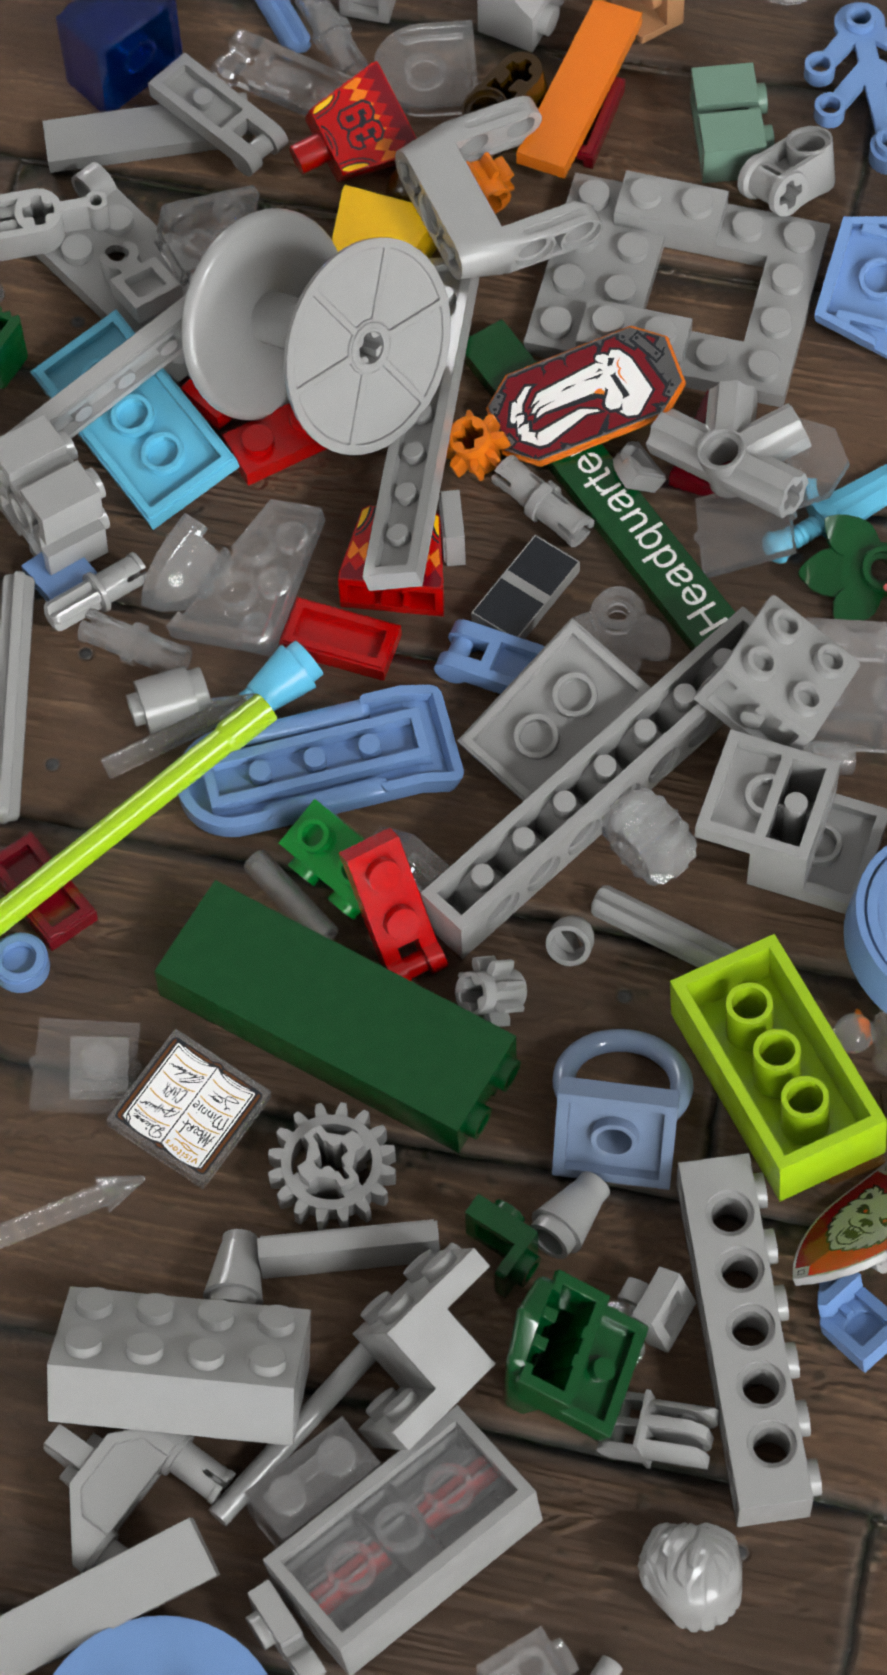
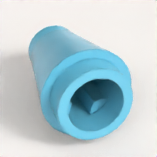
M295 640L286 648L280 645L239 696L243 702H246L257 693L275 711L315 689L316 685L314 682L323 675V672L306 649Z

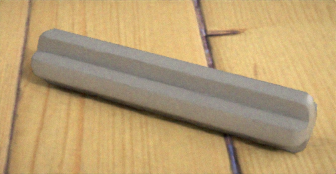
M602 885L593 898L591 904L593 916L698 968L739 950L609 885Z

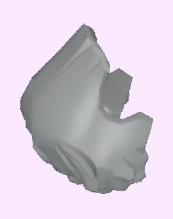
M665 1522L653 1527L643 1545L637 1566L642 1586L650 1594L653 1601L679 1628H687L691 1632H697L698 1630L710 1631L716 1625H722L727 1622L728 1617L733 1616L735 1610L739 1608L742 1598V1560L735 1535L728 1530L707 1522L700 1525Z

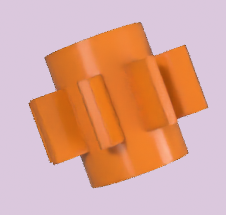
M485 152L480 160L471 163L466 161L494 213L500 212L509 203L511 191L515 188L510 181L515 174L503 156L493 160L489 152Z
M467 410L465 417L452 423L446 459H451L449 466L457 477H461L468 470L475 474L479 481H483L485 474L493 471L502 462L501 450L510 447L511 442L504 432L499 431L500 424L493 414H489L484 420H481L474 416L471 410Z

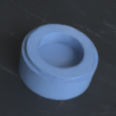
M21 932L2 938L0 940V986L14 993L30 992L41 986L47 979L50 971V959L44 943L32 934Z

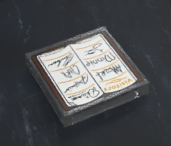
M175 1028L108 1116L107 1126L201 1189H204L269 1102L271 1091Z

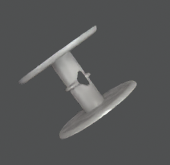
M270 208L250 213L231 224L214 240L193 274L186 294L182 315V347L185 363L196 389L208 404L226 416L252 421L264 419L276 409L290 403L296 419L313 440L331 451L346 455H363L383 449L395 442L400 435L403 436L417 422V417L428 407L441 381L450 344V309L445 287L434 265L419 249L399 239L375 237L355 242L338 252L329 235L315 221L304 214L283 208Z

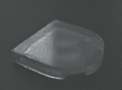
M472 20L420 23L403 27L390 34L380 44L374 57V62L378 61L401 108H403V112L408 115L419 117L462 114L461 107L464 99L478 85Z

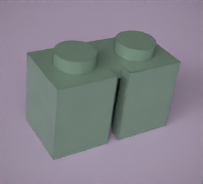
M753 62L691 68L690 106L702 183L738 180L741 168L749 158L775 144L772 124L763 125L762 114H767L768 112L766 84L756 82Z

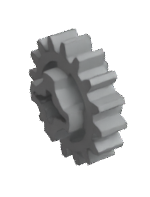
M342 1102L339 1104L335 1115H327L322 1103L316 1104L315 1118L308 1120L300 1112L293 1114L296 1130L292 1132L288 1129L279 1128L276 1133L278 1143L282 1148H272L268 1152L269 1164L275 1167V1169L268 1172L270 1187L280 1189L277 1193L280 1208L284 1209L296 1204L294 1208L295 1222L302 1224L310 1215L315 1216L318 1231L327 1228L329 1219H338L341 1228H349V1216L357 1214L365 1222L372 1220L369 1204L373 1202L377 1205L386 1206L388 1203V1193L382 1185L390 1186L396 1184V1169L389 1166L396 1162L394 1145H384L387 1141V1130L384 1125L376 1126L369 1130V1112L363 1110L355 1119L348 1117L347 1103ZM303 1148L306 1152V1161L297 1166L298 1172L293 1175L295 1159ZM321 1156L326 1163L330 1162L335 1168L342 1166L344 1178L339 1171L335 1172L330 1166L322 1168ZM371 1159V1172L362 1186L359 1182L358 1173L367 1168V1161Z

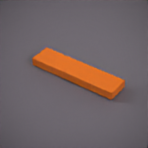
M594 0L538 108L542 115L540 126L526 137L516 151L517 164L565 179L642 26L641 12L603 0Z

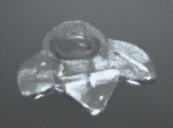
M614 586L605 589L594 599L589 612L573 617L575 621L636 675L640 671L642 658L649 661L669 659L671 639L667 627L662 621L646 614L643 601L629 588ZM614 612H621L627 618L614 620L608 616Z

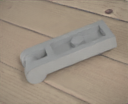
M185 52L148 83L149 93L153 99L227 155L236 168L246 176L250 177L263 166L262 159L269 153L275 155L288 145L286 133L275 121ZM248 131L256 136L250 143L241 138Z

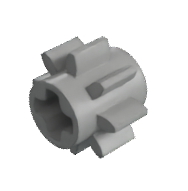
M494 955L472 958L474 971L459 972L458 974L459 979L455 988L458 1006L498 1027L510 1026L509 1013L524 1011L523 1004L527 997V986L524 977L519 971L513 969L514 960L512 959L497 960Z

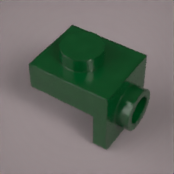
M478 1194L465 1211L466 1234L504 1258L494 1273L495 1292L506 1298L515 1284L524 1287L531 1280L540 1265L541 1256L538 1255V1231L524 1223V1216L509 1203L500 1199L493 1203Z

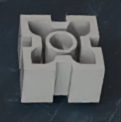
M43 414L0 437V510L19 536L23 535L29 543L32 555L35 557L42 552L45 568L50 575H53L83 557L88 562H91L108 553L106 529L110 528V521L102 507L101 499L106 497V490L100 477L93 468L90 467L85 470L80 462L76 460L78 459V452L68 433L63 429L57 432Z

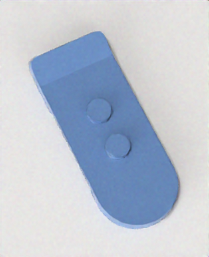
M430 684L399 685L363 694L358 700L277 719L240 750L231 752L178 796L185 814L200 829L221 837H242L293 825L314 799L335 814L421 793L450 792L456 789L462 780L464 769L444 698L439 688ZM208 732L203 736L199 737L197 740H195L187 748L184 754L193 746H195L198 742L204 739L207 735H209L211 732Z

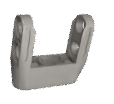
M529 96L515 97L443 122L400 148L395 154L396 168L402 185L448 269L456 279L512 273L585 246L594 240L603 229V223L591 204L575 201L501 226L466 161L471 163L480 160L485 152L494 155L517 147L540 126L542 115L533 99Z

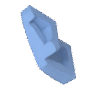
M859 1272L819 1283L818 1310L821 1332L849 1360L866 1373L887 1354V1306L863 1287Z

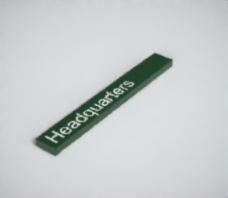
M503 319L468 337L464 362L492 397L506 374L537 363ZM602 444L546 465L579 509L594 520V528L691 651L736 613L640 491L628 489L623 485L614 469L613 457Z

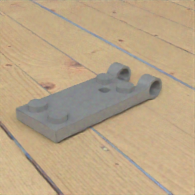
M92 162L72 176L71 182L79 198L86 197L88 193L94 190L106 193L111 226L103 231H95L89 228L66 232L62 244L56 250L35 256L101 319L117 309L133 331L137 333L161 313L139 324L113 296L110 282L103 275L99 255L103 253L109 255L115 252L124 253L122 243L130 241L138 247L141 262L155 256L181 283L184 296L187 294L198 264L117 189L112 177L100 164ZM45 217L35 219V225L46 223ZM183 352L163 367L179 388L191 379Z

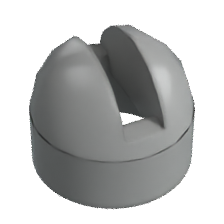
M568 915L556 921L546 938V949L550 957L557 963L565 966H577L585 962L594 946V931L591 924L583 917ZM575 934H576L577 937L580 939V941L583 943V946H581V947L579 946V943H578V940H577Z

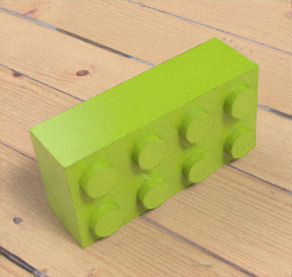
M775 934L670 981L671 1015L779 1202L886 1153V1117Z

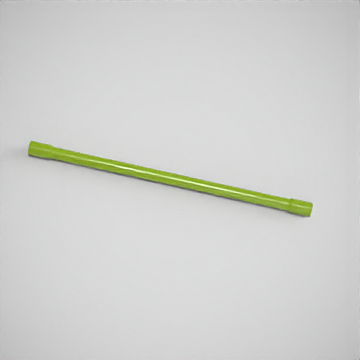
M254 694L220 721L214 731L0 899V936L231 752L240 750L277 720V716L267 701L259 694Z

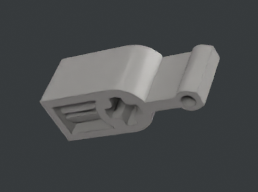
M43 188L0 194V261L54 251L62 244L66 232L89 228L95 231L107 229L111 224L106 193L94 190L88 193L86 197L59 201V198L53 192ZM45 217L46 223L35 225V219Z

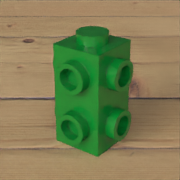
M314 799L280 840L279 844L294 856L288 864L290 868L313 886L320 879L334 890L327 899L351 919H356L361 911L339 852L366 839L334 812Z

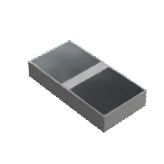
M534 535L471 612L472 622L526 639L580 572V561Z

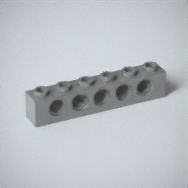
M749 1153L678 1163L676 1186L715 1407L720 1410L718 1424L737 1527L810 1517L814 1500L813 1496L822 1495V1483L817 1459H806L802 1437L811 1436L810 1418L806 1400H795L791 1379L800 1378L799 1359L795 1342H784L781 1321L789 1320V1308L784 1284L774 1285L770 1265L778 1264V1248L774 1229H763L760 1209L768 1208L764 1175L762 1172L753 1173ZM730 1215L738 1218L744 1226L737 1231L726 1232L719 1229L713 1221L720 1216ZM732 1271H742L750 1275L754 1283L747 1288L738 1289L728 1285L723 1277ZM750 1327L758 1330L765 1340L756 1346H746L738 1342L733 1334L741 1328ZM752 1385H764L773 1391L776 1398L767 1404H756L745 1396L744 1390ZM763 1443H774L785 1451L787 1457L778 1463H766L757 1457L754 1449Z

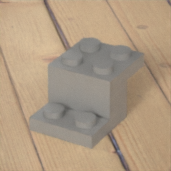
M730 729L698 817L694 837L750 853L747 884L846 914L851 897L863 872L879 851L887 828V808L836 794L840 761Z
M446 1248L435 1253L429 1249L423 1252L405 1269L403 1274L408 1280L393 1295L388 1291L380 1294L362 1311L361 1317L365 1322L353 1335L400 1387L397 1391L393 1387L385 1390L366 1409V1413L370 1418L358 1431L373 1448L409 1451L495 1365V1362L447 1309L490 1267L475 1248L453 1250Z

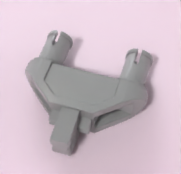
M59 1424L43 1444L44 1451L65 1467L59 1479L69 1487L72 1566L82 1573L128 1550V1548L117 1541L120 1535L117 1532L162 1474L167 1476L171 1472L206 1498L208 1503L213 1505L222 1495L220 1493L221 1490L227 1489L236 1473L231 1469L228 1470L193 1444L194 1436L128 1429L107 1434L104 1439L93 1433L85 1442Z

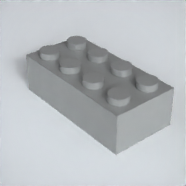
M70 1286L47 1362L48 1421L293 1446L310 1367L311 1310L288 1308L283 1305L268 1306L228 1302L222 1299L206 1300L167 1296L161 1293L145 1294L106 1290L100 1287L84 1288Z

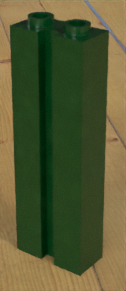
M214 880L154 971L160 996L457 1153L461 1151L469 1137L476 1140L482 1134L492 1113V1108L486 1106V1102L491 1095L494 1096L498 1089L506 1092L510 1088L521 1066V1061L517 1059L516 1035L217 880Z

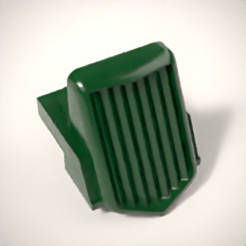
M560 1269L554 1272L552 1280L546 1276L539 1277L534 1281L517 1309L506 1358L503 1390L504 1402L509 1408L520 1414L540 1410L598 1441L611 1438L649 1327L609 1306V1295Z

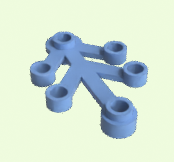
M854 2L845 5L837 12L834 20L836 37L824 51L813 52L805 59L804 78L808 84L815 87L829 85L834 79L835 68L851 51H855L858 61L856 66L834 92L823 93L815 100L814 120L824 128L838 127L844 121L845 111L860 93L865 90L875 130V135L870 141L869 163L875 171L887 175V62L879 58L877 47L887 51V27H885V17L877 7L869 3ZM820 66L826 68L827 70L823 72H818L813 70L812 68ZM830 107L836 109L837 112L827 113L822 109Z

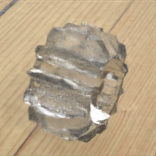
M643 787L640 790L634 789L627 796L622 795L602 817L603 836L610 842V850L618 855L621 859V864L631 869L635 877L643 878L647 884L652 886L664 885L670 879H676L689 867L688 864L696 857L695 848L697 843L695 837L688 831L689 824L681 819L678 815V809H673L667 803L664 796H656L650 789Z

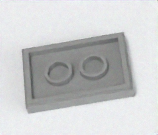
M571 618L457 741L523 802L651 687L577 621Z

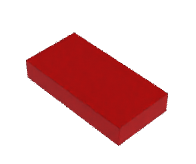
M297 597L280 638L279 646L283 645L286 648L296 640L317 663L385 681L402 636L401 625Z

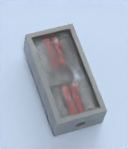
M456 1405L409 1451L400 1450L265 1557L263 1561L275 1590L348 1675H353L542 1522L543 1519L535 1489L463 1410Z

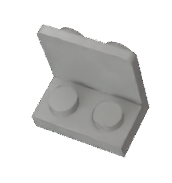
M772 595L764 603L729 657L702 683L693 699L732 730L802 750L814 739L859 669L860 662L780 598Z

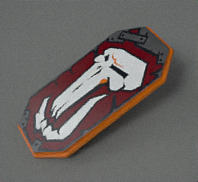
M631 325L506 374L486 410L488 415L493 414L500 424L499 431L504 432L511 442L510 447L501 450L503 456L514 455L521 462L543 467L652 424L661 411L665 413L673 408L686 385V381L669 338Z

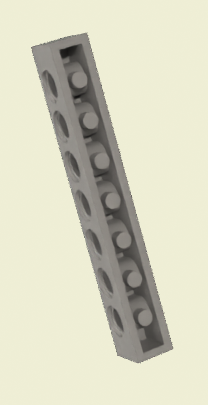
M742 606L421 892V898L434 934L461 959H464L725 724L695 701L693 697L702 683L729 657L755 618L751 612Z

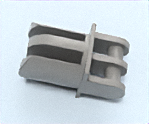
M646 1389L645 1394L627 1391L611 1438L599 1441L597 1452L614 1459L643 1463L647 1469H650L652 1461L708 1470L710 1456L705 1452L712 1449L714 1440L709 1428L718 1426L720 1410L706 1406L659 1400L655 1398L649 1389ZM631 1409L641 1411L639 1419L629 1418ZM625 1434L635 1436L633 1444L623 1443Z

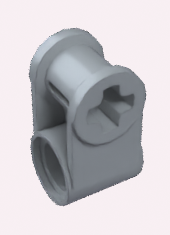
M819 126L800 127L763 152L753 155L741 168L737 185L739 192L748 199L756 200L759 198L768 203L770 210L782 217L792 215L812 199L829 192L836 182L831 132Z

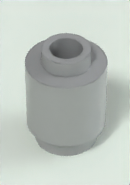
M181 666L133 681L135 692L126 695L135 726L138 727L146 724L149 734L201 719L200 713L213 709L209 691L200 667L187 670L185 666Z

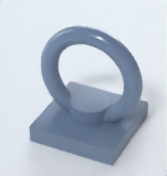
M608 1029L588 1034L576 1040L562 1052L553 1071L552 1082L557 1099L552 1175L578 1178L583 1171H589L598 1175L605 1182L670 1190L677 1120L688 1108L693 1095V1077L688 1063L669 1043L642 1031ZM612 1052L634 1053L644 1056L661 1066L669 1078L670 1089L576 1078V1075L585 1062L598 1055Z

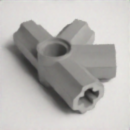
M739 380L720 381L716 387L709 389L706 424L672 408L665 413L661 411L651 425V432L646 442L650 454L707 481L711 490L718 496L724 498L740 497L780 518H784L788 514L793 515L803 502L804 492L809 483L804 472L783 462L812 447L809 437L793 407L787 403L756 420L758 393L755 387L747 386ZM727 461H732L731 463H728V464H726V465H722L723 463H725V462H727Z

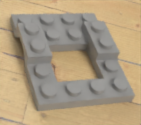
M626 170L623 182L575 172L566 203L575 201L591 204L603 223V229L587 245L548 260L524 339V347L533 356L550 358L632 325L669 338L686 381L685 388L706 392L716 387L720 381L739 380L747 386L755 387L758 393V403L782 407L785 403L828 242L830 224L792 216L782 217L773 212L728 204L729 191L628 170ZM664 247L764 268L744 342L692 331L691 318L646 309Z

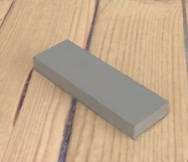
M434 1219L269 1235L257 1238L258 1259L262 1279L409 1265L419 1255L429 1249L433 1253L440 1251L438 1225Z

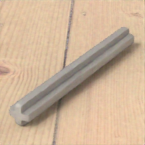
M15 571L14 574L5 575L2 580L0 824L17 821L21 808L35 580L33 577L25 575V572Z

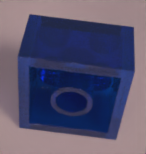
M75 0L69 3L62 13L56 16L67 82L101 112L118 110L146 89L148 83L183 54L176 0Z

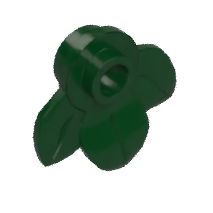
M843 514L828 516L824 519V528L830 548L823 549L810 557L799 569L798 576L813 592L826 597H834L832 614L835 623H860L873 616L882 598L887 597V592L883 588L887 583V578L886 580H878L871 573V566L874 561H882L887 565V542H881L874 527L862 518Z

